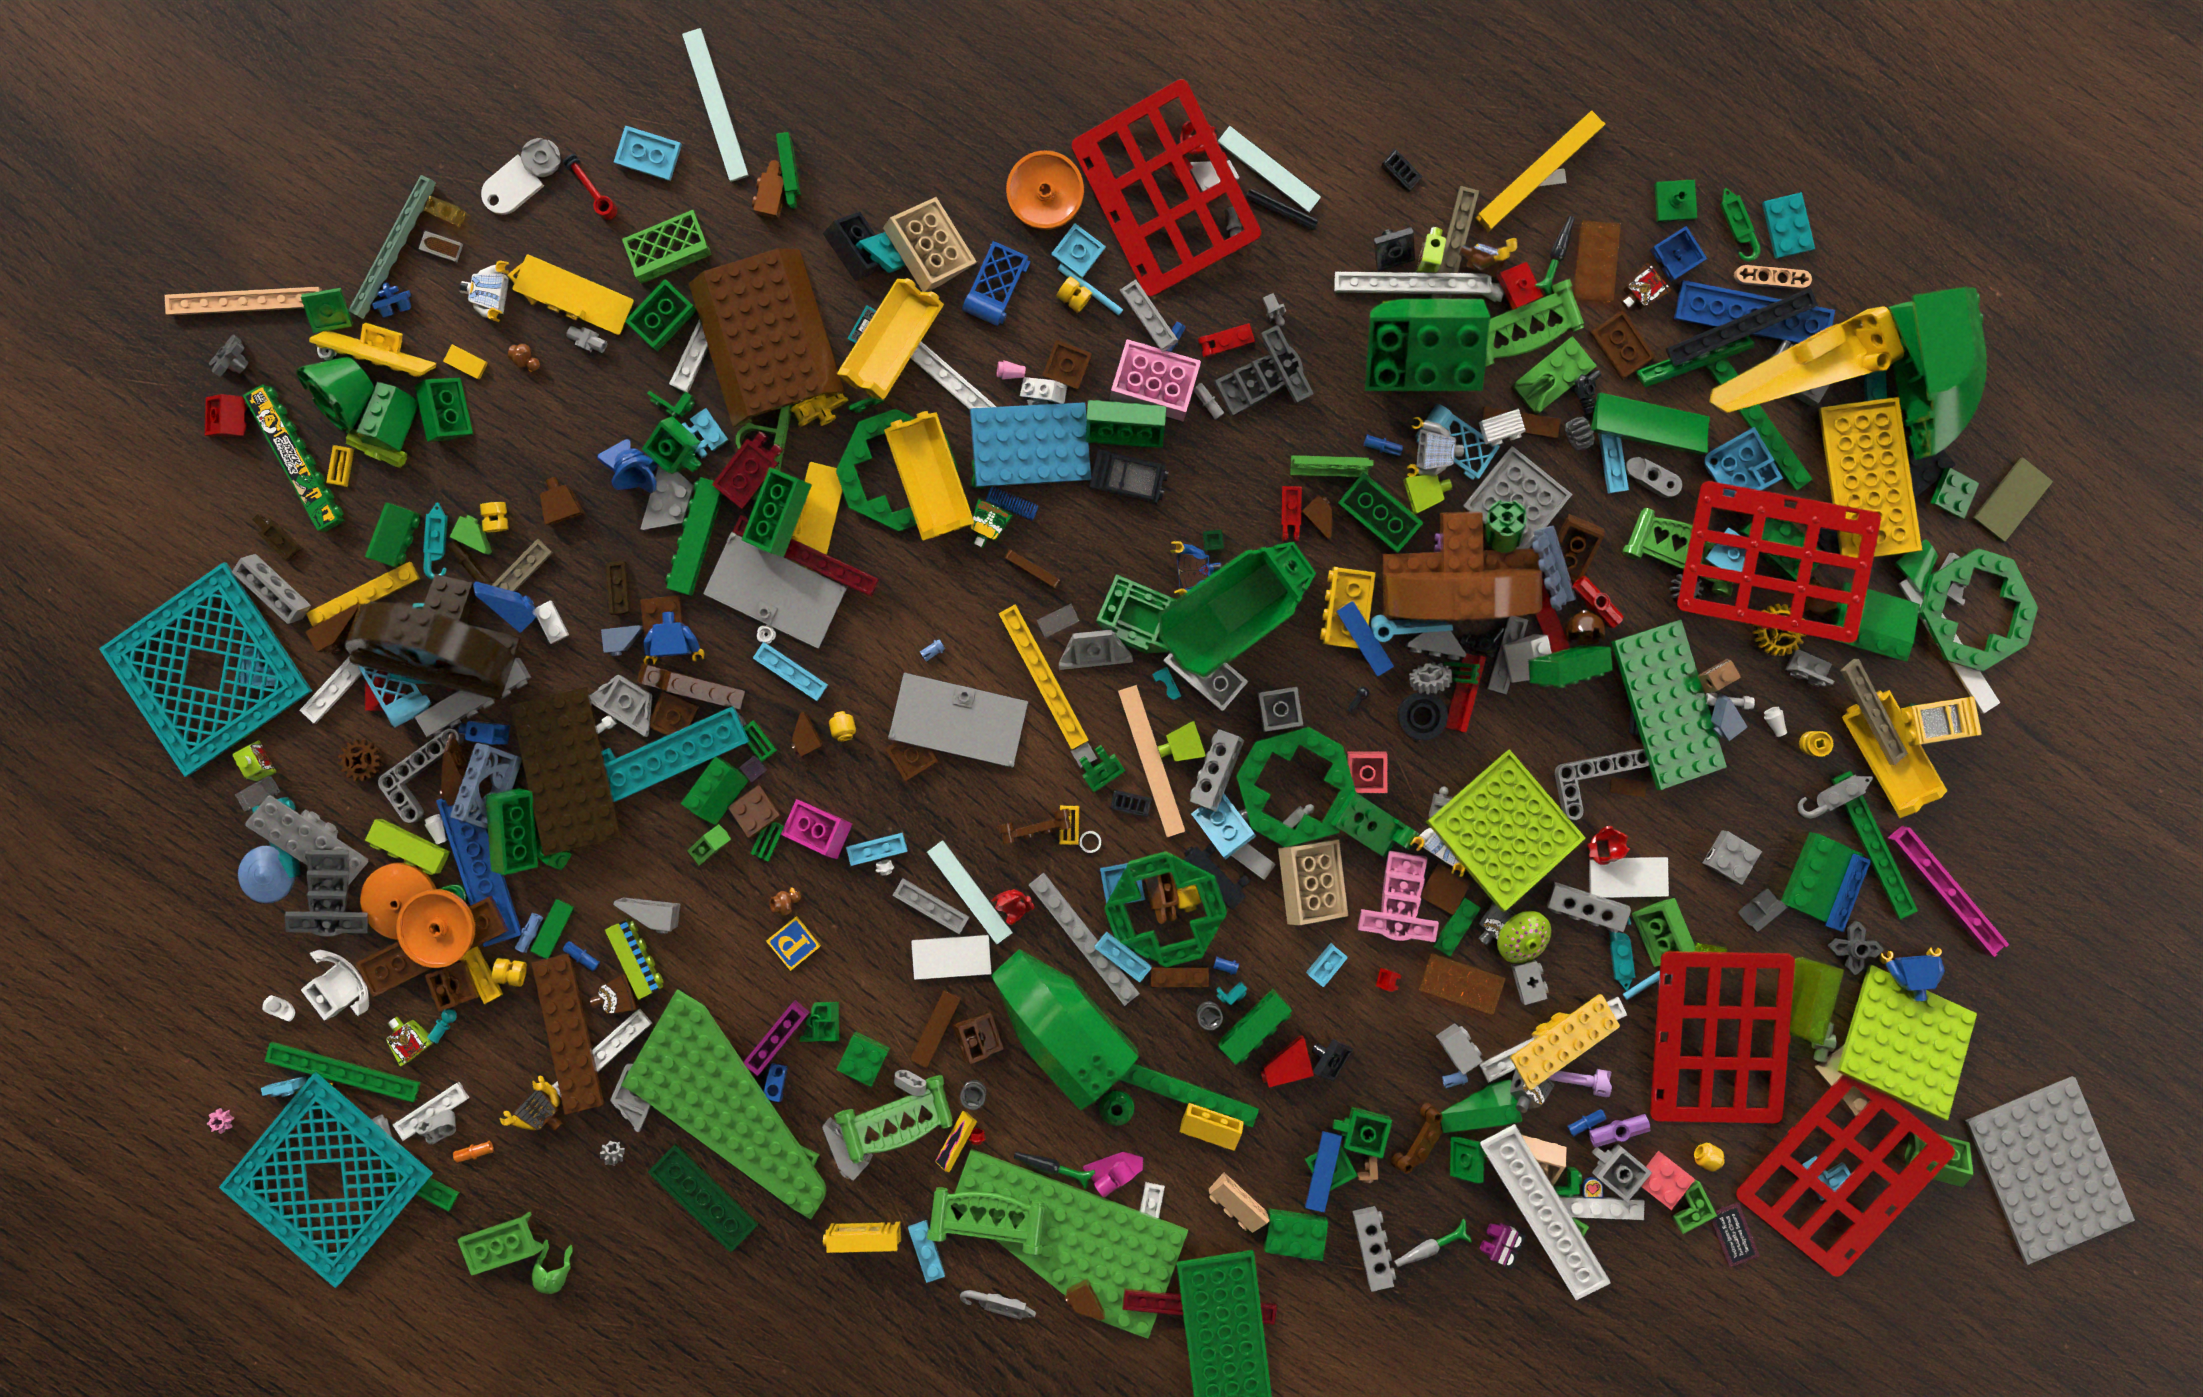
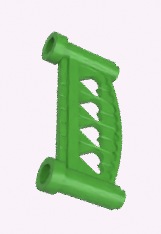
M1570 279L1553 285L1554 294L1490 319L1485 367L1494 364L1493 359L1516 356L1538 349L1555 340L1568 329H1572L1574 332L1584 328V321L1571 290L1573 285ZM1550 309L1562 318L1561 324H1555L1554 327L1548 326L1547 321ZM1532 316L1544 325L1543 331H1537L1536 334L1530 333ZM1514 324L1526 332L1525 338H1519L1518 341L1512 340ZM1496 331L1508 339V345H1501L1499 349L1494 347Z
M1644 508L1640 512L1629 543L1624 546L1622 554L1631 559L1640 560L1644 553L1684 570L1693 525L1671 519L1657 518L1654 515V510ZM1655 527H1659L1661 531L1666 530L1669 533V536L1659 544L1656 543ZM1674 534L1678 535L1679 538H1685L1687 541L1686 545L1676 552L1672 542ZM1704 543V552L1702 553L1700 564L1710 566V563L1704 559L1708 555V550L1713 549L1716 545L1715 543ZM1701 577L1714 583L1711 590L1713 593L1723 597L1731 596L1733 591L1731 587L1732 582Z
M938 1075L926 1079V1092L921 1096L909 1095L855 1116L853 1109L835 1114L836 1123L840 1124L852 1163L863 1161V1156L867 1153L885 1152L908 1145L923 1137L938 1125H941V1128L952 1126L953 1119L943 1088V1076ZM921 1105L932 1113V1118L924 1120L923 1123L918 1122ZM905 1112L915 1123L914 1126H907L905 1130H901L900 1124ZM887 1119L896 1126L897 1131L895 1134H889L887 1137H884L882 1132ZM869 1126L879 1134V1138L877 1141L872 1140L869 1144H866L864 1139Z
M937 1187L934 1192L930 1229L927 1230V1239L945 1241L946 1234L951 1233L1023 1243L1022 1252L1038 1255L1042 1253L1040 1241L1045 1207L1043 1205L1044 1202L1032 1200V1204L1028 1205L1017 1199L990 1192L949 1194L947 1188ZM953 1203H957L959 1206L961 1204L967 1206V1211L959 1220H957L951 1208ZM972 1206L986 1208V1214L978 1223H976L970 1210ZM992 1208H995L997 1211L1002 1209L1006 1213L997 1226L989 1212ZM1010 1211L1022 1212L1025 1215V1218L1016 1229L1009 1217Z

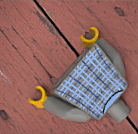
M1420 417L1413 418L1418 419L1420 425L1417 427L1411 426L1414 429L1423 427L1424 430L1420 429L1417 464H1410L1407 467L1415 470V473L1407 474L1409 477H1414L1416 474L1420 476H1436L1446 470L1447 466L1453 465L1454 456H1463V445H1455L1456 438L1450 436V431L1439 423L1427 420L1423 422Z

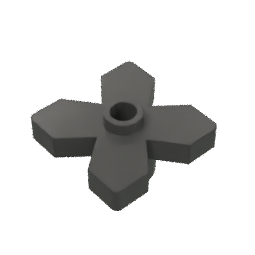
M234 334L209 362L212 372L219 378L227 368L232 372L240 374L248 365V361L240 354L244 350V346L241 344L242 341Z
M1854 921L1847 928L1848 940L1835 938L1828 945V948L1835 955H1847L1845 967L1854 975H1857L1864 969V959L1866 957L1876 958L1884 950L1877 941H1864L1866 929L1858 921Z

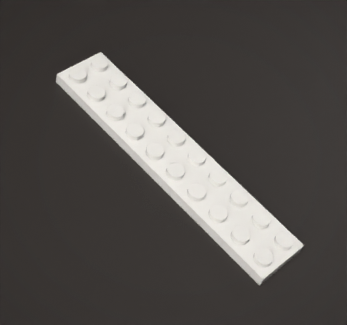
M1514 1124L1481 1141L1483 1150L1575 1300L1610 1284L1608 1276L1516 1125Z

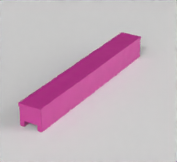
M1901 826L1888 837L1889 841L1987 956L1995 957L1997 952L2009 945L1910 827Z

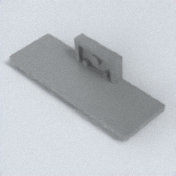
M271 795L263 801L245 823V826L306 865L308 850H349V884L368 863V858L337 839L338 830L333 824L324 822L316 813L309 812L306 809L300 815Z

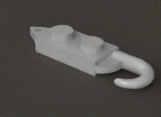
M1855 774L1820 792L1817 796L1819 807L1810 812L1805 811L1803 808L1807 798H1802L1798 803V811L1805 818H1816L1866 793L1865 790L1873 778L1869 776H1856Z
M967 1290L960 1294V1300L963 1303L971 1305V1301L966 1298L979 1300L980 1306L987 1311L1020 1320L1023 1317H1035L1036 1315L1035 1311L1025 1306L1026 1303L1017 1299L1004 1298L999 1294H984L972 1290Z

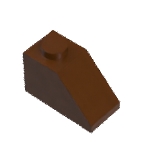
M1318 495L1301 511V514L1328 540L1332 532L1331 503L1325 496L1321 498Z
M806 712L800 713L792 737L794 744L791 746L795 754H799L802 757L824 745Z
M1088 1278L1067 1288L1065 1300L1068 1306L1073 1307L1076 1313L1101 1321L1105 1319V1311Z

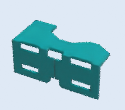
M1167 667L1152 674L1156 682L1161 680L1166 684L1168 697L1173 700L1181 697L1175 683L1173 685L1171 682L1173 678Z

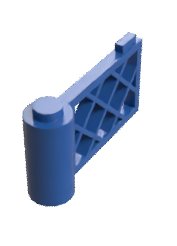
M993 241L971 291L965 299L962 311L996 326L1000 323L1003 324L1007 313H1005L1006 306L1022 272L1026 273L1030 261H1028V256ZM997 248L1003 251L1005 257L994 260L992 253ZM1018 257L1023 260L1020 266L1012 268L1009 259ZM1006 260L1010 269L999 273L996 264ZM994 265L997 274L987 278L984 272L985 269ZM1012 273L1013 282L1004 285L1001 276ZM999 277L1002 287L992 290L988 281ZM986 282L989 292L983 294L977 292V286ZM1004 290L1006 295L1004 302L996 300L993 293Z

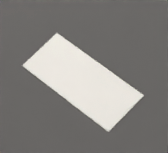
M1565 168L1557 169L1539 186L1566 183Z

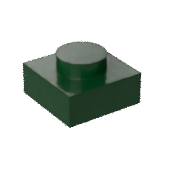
M1222 529L1202 532L1204 551L1224 549Z

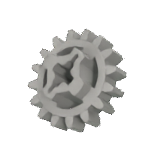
M1435 662L1432 664L1425 663L1423 667L1418 665V669H1413L1412 673L1409 674L1411 687H1413L1414 691L1419 690V693L1426 691L1427 694L1430 692L1436 694L1438 690L1444 691V687H1450L1449 683H1452L1451 669H1448V666H1443L1442 663L1435 665Z

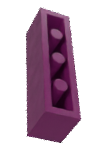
M795 1000L743 1062L745 1066L758 1076L810 1012Z

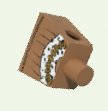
M1726 659L1699 674L1698 678L1704 693H1710L1724 688L1740 679L1741 676L1733 662Z

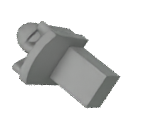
M1274 293L1263 297L1262 300L1267 309L1266 316L1270 321L1275 319L1276 325L1283 326L1285 320L1282 316L1286 312L1284 304H1278Z
M1441 787L1439 794L1434 793L1429 818L1452 799V797L1447 796L1449 793L1447 787Z
M1308 804L1304 809L1301 806L1298 807L1283 823L1291 828L1294 827L1301 820L1304 813L1309 815L1314 812V806Z

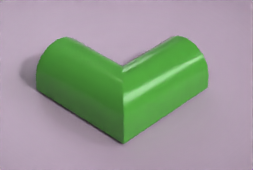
M1697 1180L1684 1193L1689 1207L1672 1215L1675 1224L1682 1234L1717 1217L1701 1183Z

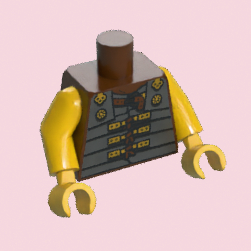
M539 1076L540 1083L533 1081V1088L535 1090L513 1112L514 1116H511L509 1111L503 1112L508 1118H500L502 1125L508 1126L511 1124L519 1128L540 1130L547 1124L556 1131L563 1123L555 1116L561 1109V1101L556 1089L548 1082H545L543 1076Z

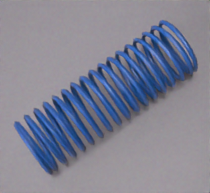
M991 486L986 497V502H990V504L993 503V505L996 504V507L999 505V508L1002 506V509H1007V511L1010 510V512L1013 511V514L1016 512V515L1019 513V516H1024V518L1027 517V519L1030 518V521H1033L1039 505L1036 506L1035 504L1030 514L1031 508L1033 506L1032 503L1027 513L1030 502L1028 503V506L1025 510L1026 504L1028 502L1026 500V503L1022 509L1023 503L1025 501V499H1023V502L1019 508L1020 502L1022 500L1021 498L1017 508L1015 509L1019 497L1017 498L1014 507L1013 504L1016 499V496L1014 497L1013 502L1010 506L1011 500L1013 498L1012 494L1011 499L1007 505L1008 499L1010 497L1009 493L1008 498L1004 504L1008 492H1006L1005 497L1002 501L1003 495L1005 493V491H1003L1001 499L998 502L1002 490H1000L998 498L995 502L999 489L997 490L996 495L993 499V495L996 491L995 487L993 494L990 498L991 492L993 490V486Z

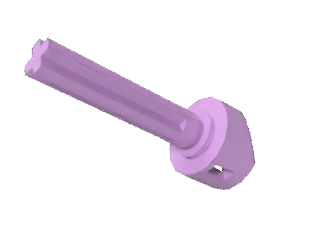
M1597 1069L1594 1076L1557 1071L1548 1078L1552 1081L1592 1087L1593 1094L1596 1096L1610 1097L1612 1090L1609 1082L1612 1072Z

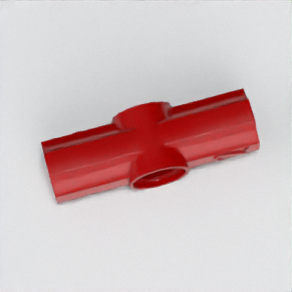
M1582 576L1573 584V590L1586 602L1587 608L1590 611H1594L1611 629L1623 621L1624 616L1610 602L1609 596L1601 593L1586 576ZM1597 598H1598L1599 601H1600V605H1599V606L1596 604V599H1597Z

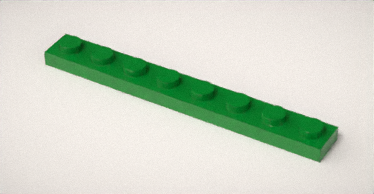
M1727 358L1705 366L1719 386L1739 376ZM1759 404L1737 410L1750 429L1756 428L1772 455L1773 462L1794 491H1797L1812 480Z
M1847 771L1831 780L1836 785L1853 776L1851 771ZM1863 795L1843 804L1897 918L1902 919L1917 912L1914 901Z
M275 1042L269 1043L265 1062L308 1074L317 1072L326 1079L410 1102L416 1101L421 1084L418 1081Z
M1135 1063L1119 1079L1180 1102L1191 1103L1244 1121L1243 1124L1253 1127L1259 1111L1258 1107Z

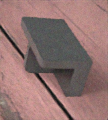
M1764 889L1741 908L1738 914L1751 930L1758 932L1783 912L1787 906L1783 901L1777 900L1769 889Z

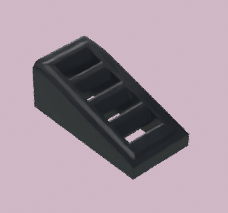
M1396 149L1392 151L1381 165L1386 172L1409 192L1423 177ZM1396 159L1397 162L1391 166L1390 163ZM1401 164L1403 167L1397 172L1395 169ZM1407 169L1409 172L1403 178L1401 174ZM1413 174L1415 177L1408 184L1406 180Z
M1114 789L1110 809L1148 817L1152 798ZM1119 795L1123 796L1121 806H1117ZM1131 797L1128 808H1125L1126 798ZM1134 798L1138 799L1136 810L1132 809ZM1142 800L1145 801L1143 812L1139 811Z

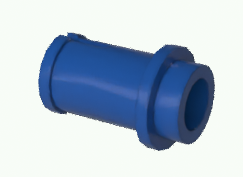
M1216 957L1213 969L1228 972L1230 975H1236L1239 963H1235V960L1232 962Z

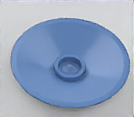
M261 846L251 850L244 856L239 865L238 880L242 890L249 898L260 903H273L283 899L291 891L295 882V877L289 878L278 859L279 851L274 847Z

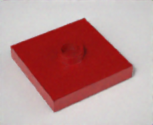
M1527 262L1496 275L1513 310L1543 297L1540 288L1535 286L1537 281Z

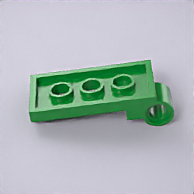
M1351 791L1331 823L1384 858H1386L1388 851L1392 849L1395 842L1410 850L1412 847L1410 845L1415 837L1419 836L1418 832L1354 791ZM1360 812L1359 818L1354 821V816ZM1373 821L1372 827L1367 829L1368 823Z

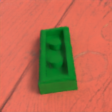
M556 899L530 951L545 959H549L575 907L560 899Z

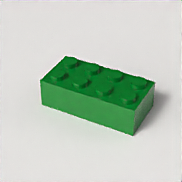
M1088 400L1086 442L1163 448L1166 406Z
M769 467L741 540L766 552L784 557L812 484Z
M1365 472L1360 475L1338 501L1343 508L1397 553L1423 524L1419 517Z
M1753 516L1737 532L1740 536L1749 537ZM1771 518L1765 519L1761 540L1803 547L1805 535L1792 522ZM1759 552L1788 581L1796 582L1800 564L1799 559ZM1813 562L1812 571H1813L1820 563H1815V562Z
M1579 645L1529 659L1530 683H1536L1539 687L1553 685V688H1563L1565 684L1579 683L1578 680H1591L1592 676H1604L1605 672L1612 671L1611 647Z
M518 788L486 795L491 871L507 875L538 867L532 791Z
M1272 989L1218 1041L1219 1048L1235 1065L1238 1062L1243 1063L1249 1057L1248 1053L1253 1048L1256 1050L1262 1045V1039L1265 1036H1271L1277 1030L1276 1026L1281 1021L1284 1023L1291 1017V1007Z

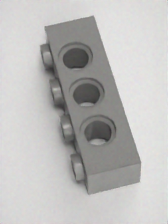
M256 554L240 558L232 571L238 579L287 624L302 620L311 607L300 594Z
M1219 729L1212 738V746L1210 751L1206 753L1204 767L1199 771L1197 776L1198 782L1190 794V802L1214 812L1218 809L1244 740L1239 736ZM1226 748V753L1220 756V750ZM1219 766L1218 772L1213 774V768ZM1208 784H1211V790L1209 792H1205L1206 786Z
M1554 882L1547 902L1548 908L1554 913L1561 914L1563 912L1569 914V917L1575 920L1582 918L1588 920V923L1593 926H1599L1600 924L1606 926L1607 930L1618 933V931L1624 932L1631 912L1628 905ZM1566 899H1573L1575 901L1572 906L1564 904ZM1585 905H1592L1594 907L1591 912L1583 911ZM1610 911L1612 916L1606 919L1602 917V913Z
M1375 1206L1352 1211L1371 1292L1394 1287L1393 1280H1396L1394 1268H1390L1389 1261H1392L1390 1250L1386 1249L1384 1243L1388 1242L1385 1230H1381L1380 1223H1383L1381 1211L1377 1212ZM1368 1226L1376 1227L1373 1233L1366 1232ZM1377 1244L1380 1246L1378 1251H1370L1373 1245ZM1377 1264H1384L1382 1270L1376 1271L1374 1269Z

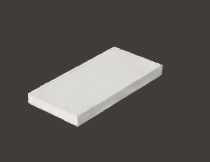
M1668 857L1622 858L1615 862H1610L1608 865H1600L1594 859H1589L1590 893L1600 897L1669 896Z
M989 935L912 940L914 979L992 973Z

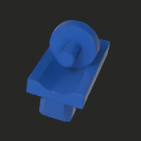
M384 283L383 290L378 291L380 297L386 295L387 298L377 300L372 305L374 309L378 308L383 318L394 314L391 304L395 302L400 312L411 308L409 300L411 293L409 290L394 295V292L399 291L398 287H391L388 283Z

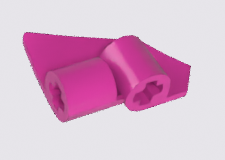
M1121 1152L1083 1166V1169L1085 1171L1095 1170V1174L1091 1179L1095 1182L1094 1185L1098 1192L1105 1198L1143 1170V1157Z

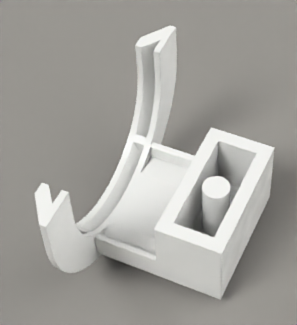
M325 950L311 952L310 955L317 963L330 961L336 964L325 974L314 978L301 989L323 1020L336 1016L358 997L359 1001L350 1007L357 1016L366 1012L369 1008L368 989L356 968L337 954Z

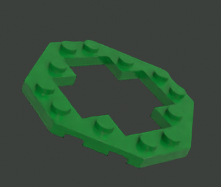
M893 409L858 422L836 469V474L850 509L894 530L902 531L917 525L911 506L892 513L886 495L867 501L854 466L872 459L866 440L885 434L884 430L891 427L890 423L902 420L903 423L916 419L897 409ZM943 432V433H944V436H945V439H946V441H947V444H948V447H949V450H950V453H951V456H952V459H953L955 468H956V470L958 471V467H957L955 458H954V456H953L951 447H950V445H949V442H948L946 433Z
M1978 548L1929 576L1920 614L1926 620L1930 628L1928 630L1935 643H1938L1942 651L1941 655L1945 661L1977 671H1984L2028 645L2038 606L2014 559ZM1973 569L2004 578L1999 597L2016 602L2007 638L1996 634H1989L1985 651L1953 642L1958 623L1941 618L1950 583L1969 586Z
M1310 727L1256 741L1237 774L1251 828L1284 847L1339 833L1341 829L1331 823L1351 791L1356 792L1343 745ZM1300 744L1333 763L1324 781L1339 788L1340 791L1322 822L1304 813L1296 829H1293L1262 811L1271 794L1254 784L1272 752L1290 761Z
M1166 851L1129 861L1104 908L1114 937L1118 941L1134 949V952L1158 961V964L1164 967L1202 958L1227 914V908L1216 877ZM1171 872L1177 889L1196 884L1207 916L1190 921L1195 938L1160 947L1154 930L1135 934L1124 903L1141 899V893L1136 881Z

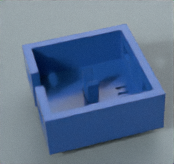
M1687 226L1650 249L1658 263L1662 262L1664 265L1662 270L1670 282L1707 259Z

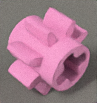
M220 1108L216 1110V1113L209 1114L211 1119L207 1125H210L212 1128L211 1132L219 1130L221 1134L226 1129L233 1127L230 1123L234 1117H231L229 1114L230 1110L223 1112Z

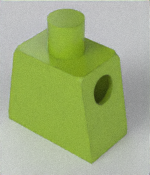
M1437 475L1414 476L1403 480L1412 511L1415 515L1445 500L1443 492L1452 490L1450 479L1439 481Z
M1194 721L1167 734L1168 743L1158 746L1161 757L1172 754L1174 761L1206 756Z

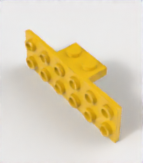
M526 255L512 288L518 293L548 305L547 308L559 313V310L566 313L565 316L573 320H577V318L617 335H621L626 323L625 320L628 318L634 304V300L531 255Z
M369 323L362 325L360 340L329 330L314 335L309 339V342L316 344L319 348L334 349L336 353H347L353 355L355 359L370 360L375 365H386L392 370L409 372V375L420 377L436 367L434 362L401 353L403 334Z
M810 462L805 482L812 484L791 538L827 555L843 490L836 474L837 468Z
M1598 994L1571 1014L1556 1013L1551 1017L1552 1020L1536 1027V1031L1531 1034L1534 1038L1533 1041L1510 1056L1512 1063L1529 1090L1535 1088L1620 1027L1603 995Z

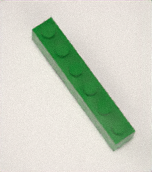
M700 477L699 481L695 482L693 490L695 492L694 499H691L689 502L688 510L690 512L688 518L685 517L682 525L684 532L678 538L677 547L679 548L677 555H673L671 561L673 568L671 573H668L665 584H667L666 588L691 596L695 589L723 497V493L712 485L714 481Z

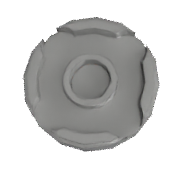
M536 138L524 145L521 161L524 168L530 174L536 177H546L558 170L561 155L558 147L552 141Z

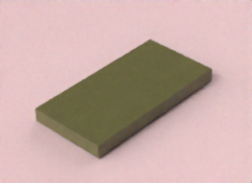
M2022 457L1972 519L2001 542H2006L2053 481Z

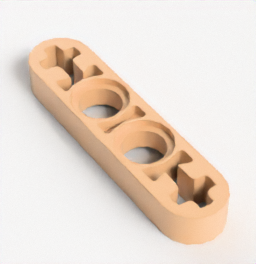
M1743 265L1734 273L1735 281L1744 285L1804 289L1812 281L1811 274L1805 270ZM1743 270H1745V274L1754 273V275L1747 276L1745 279H1743V276L1740 275V273L1743 272ZM1761 271L1766 272L1768 275V279L1765 282L1761 281L1758 277ZM1779 273H1784L1787 276L1786 283L1778 281ZM1801 275L1803 279H1806V282L1802 284L1799 280L1792 281V278L1797 279L1801 277Z

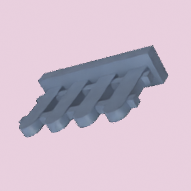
M1553 525L1534 531L1533 549L1540 557L1539 568L1545 573L1544 583L1546 589L1550 590L1551 606L1558 611L1562 609L1561 605L1575 600L1576 595L1572 588V582Z

